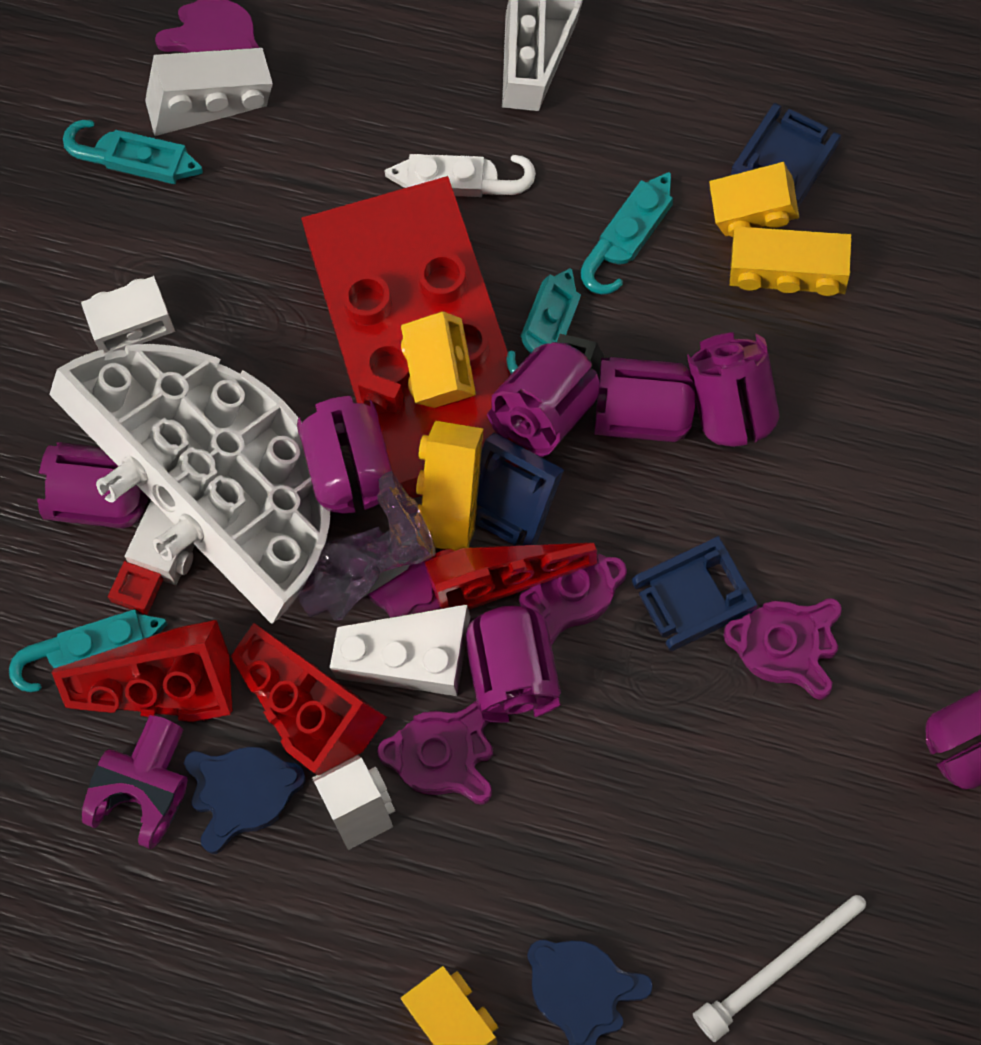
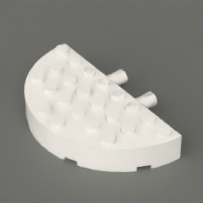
M159 344L126 345L124 350L104 353L102 349L91 352L58 368L49 395L119 466L105 477L97 480L96 486L100 495L103 496L110 490L111 493L105 496V500L114 502L122 494L137 485L175 524L153 540V547L157 554L167 549V552L161 558L170 561L175 555L191 543H194L261 614L273 624L298 597L317 564L326 542L330 524V511H327L320 505L315 497L302 441L297 429L298 416L277 394L249 373L242 370L241 374L219 364L221 359L191 349Z

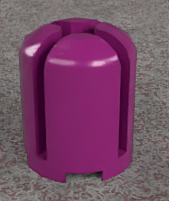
M734 332L715 335L699 342L701 350L692 357L687 354L690 373L696 387L694 392L702 431L709 440L717 445L730 447L747 445L746 429H749L751 439L757 442L769 436L777 427L780 415L766 340L758 334H755L756 341L735 339Z
M553 342L536 347L491 396L492 408L487 413L492 428L497 434L506 439L511 438L518 445L529 449L530 452L540 457L550 454L598 398L600 380L597 372L594 369H590L592 363L584 353L567 343Z
M616 357L601 358L595 435L663 442H676L685 438L692 427L696 398L694 389H696L695 382L688 367L682 363Z
M343 396L315 404L317 412L307 417L302 424L299 417L297 429L302 441L316 500L327 511L355 513L351 487L340 446L348 445L364 509L367 510L378 505L390 495L394 484V476L381 432L377 410L372 400H370V406L366 404L353 403L351 396Z
M56 442L57 446H47L39 469V474L46 475L45 499L37 498L39 513L43 520L122 529L129 528L139 521L145 511L148 496L137 485L122 494L114 502L105 500V496L111 493L110 490L103 496L100 495L96 486L97 480L105 477L119 466L99 446Z
M501 606L478 616L468 625L465 641L477 705L484 721L507 723L510 722L508 714H521L532 710L534 717H538L560 706L559 697L561 690L547 622L539 611L521 606Z
M981 689L933 713L928 718L925 725L926 744L931 755L937 752L939 754L948 751L981 734ZM981 740L936 764L945 778L962 789H975L981 786Z

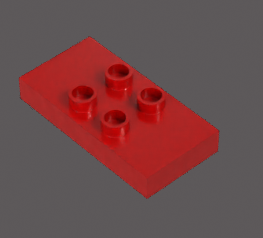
M448 176L301 218L356 403L364 404L361 401L358 383L364 371L402 386L404 403L399 413L395 414L387 410L385 413L377 412L394 476L393 488L390 495L386 498L388 506L423 496L416 493L419 472L424 470L425 460L419 459V447L422 436H429L435 421L483 428V448L485 440L495 432L487 416V413L492 408L491 396L511 375L506 362L508 351ZM443 311L462 318L476 395L432 408L415 403L409 391L408 379L410 373L407 359L404 357L401 349V341L403 339L401 325ZM505 459L507 463L517 468L520 467L517 464Z

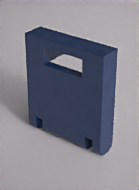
M774 103L732 166L731 175L784 162L793 176L797 206L799 208L838 147L842 135L834 132L826 145L822 143L827 136L828 127L791 109L787 110L781 123L776 120L781 113L782 106Z
M494 432L485 440L481 452L477 505L482 508L478 510L475 524L513 545H516L522 539L524 532L527 531L522 546L536 545L564 469ZM505 459H507V460H509V461H511V462L517 464L518 466H520V467H522V468H524V469L530 471L531 473L535 474V476L533 477L532 475H530V474H528V473H526V472L520 470L519 468H517V467H515V466H513V465L507 463V462L505 461Z
M719 536L643 571L632 578L635 589H640L650 584L651 587L639 592V596L661 636L667 637L675 632L677 633L665 643L669 651L679 649L726 626L730 621L741 619L757 610V602ZM718 564H721L735 591L726 595V600L722 597L707 570Z

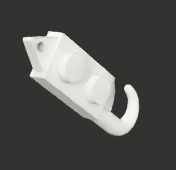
M410 154L408 160L385 170L387 178L404 188L448 176L454 195L467 197H482V194H521L534 183L536 173L531 161L519 155L511 156L512 162L518 163L524 168V176L518 180H498L494 164L490 160L478 156Z

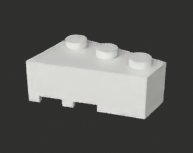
M583 0L508 1L505 18L502 108L540 110L578 21Z
M263 48L154 55L145 99L154 136L266 107L273 83Z
M462 605L337 627L330 669L336 679L457 696L466 647L465 635L470 623L468 606Z
M356 755L323 774L312 777L348 850L393 828L389 814L395 812V809L391 803L385 783L376 766L368 770L362 757Z

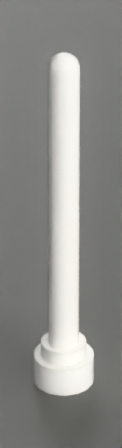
M860 895L852 896L721 1003L718 1001L711 1005L705 1003L693 1013V1017L699 1027L713 1042L718 1041L729 1032L728 1026L733 1022L732 1017L860 914L866 907L865 899Z

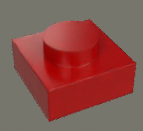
M366 371L363 372L358 383L361 401L370 406V400H372L379 413H385L387 410L398 414L404 403L401 384Z
M124 561L108 594V598L112 603L132 610L135 609L137 612L148 615L164 579L160 573Z

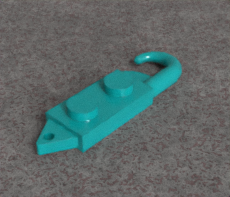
M92 120L76 121L64 132V148L71 156L80 160L105 165L107 169L171 184H176L178 179L203 173L202 166L187 153L185 145L116 129L114 132L105 134L97 142L95 148L78 144L75 141V135L83 128L94 127L95 123Z
M670 172L648 182L641 180L601 234L599 242L588 255L581 268V280L591 292L600 295L610 294L622 286V279H617L611 284L599 283L594 277L595 272L604 260L615 264H625L634 260L673 206V197L670 196Z
M571 268L556 276L550 274L541 283L520 336L524 347L530 354L536 347L546 343L557 342L559 334H567L581 294L576 292ZM509 351L506 359L510 374L518 368L514 351Z
M133 609L58 633L57 637L26 646L18 651L12 658L9 666L10 679L13 685L21 691L30 693L40 691L42 688L41 684L28 683L22 677V670L27 663L47 657L52 667L57 668L157 635L167 626V622L162 618L138 614ZM158 623L157 627H152L153 624Z

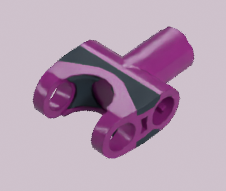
M150 715L132 756L112 749L106 750L90 780L82 808V823L96 828L102 822L104 816H108L111 810L120 803H138L142 808L141 823H143L138 843L140 846L153 849L160 842L175 818L186 791L187 777L167 770L184 729L167 719Z

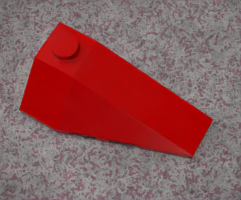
M594 543L462 548L457 551L446 549L437 552L431 560L424 562L440 609L467 605L468 610L595 565L597 564V549Z
M217 620L178 627L54 668L51 672L65 708L114 713L117 709L138 711L144 717L155 716L156 714L178 716L180 721L189 722L231 715L233 711L230 657Z
M255 623L252 624L230 656L250 691L256 694L265 709L263 713L269 723L273 724L282 738L280 742L286 752L318 776L362 753L387 718L365 700Z

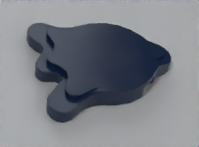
M257 747L235 749L221 756H209L199 751L189 753L185 758L184 765L187 772L197 780V787L191 801L192 806L197 812L210 811L213 814L211 821L201 836V845L208 853L217 854L224 849L234 836L243 832L258 831L276 822L287 802H290L293 795L301 790L305 784L306 778L302 768L295 763L284 762L273 753Z
M539 940L534 942L528 950V961L532 967L534 1001L544 1017L562 1030L569 1045H596L599 1037L618 1032L623 1026V1018L616 1010V1005L619 1002L645 1000L651 995L652 981L648 976L629 973L619 969L605 952L585 941L573 940L553 943L547 940Z

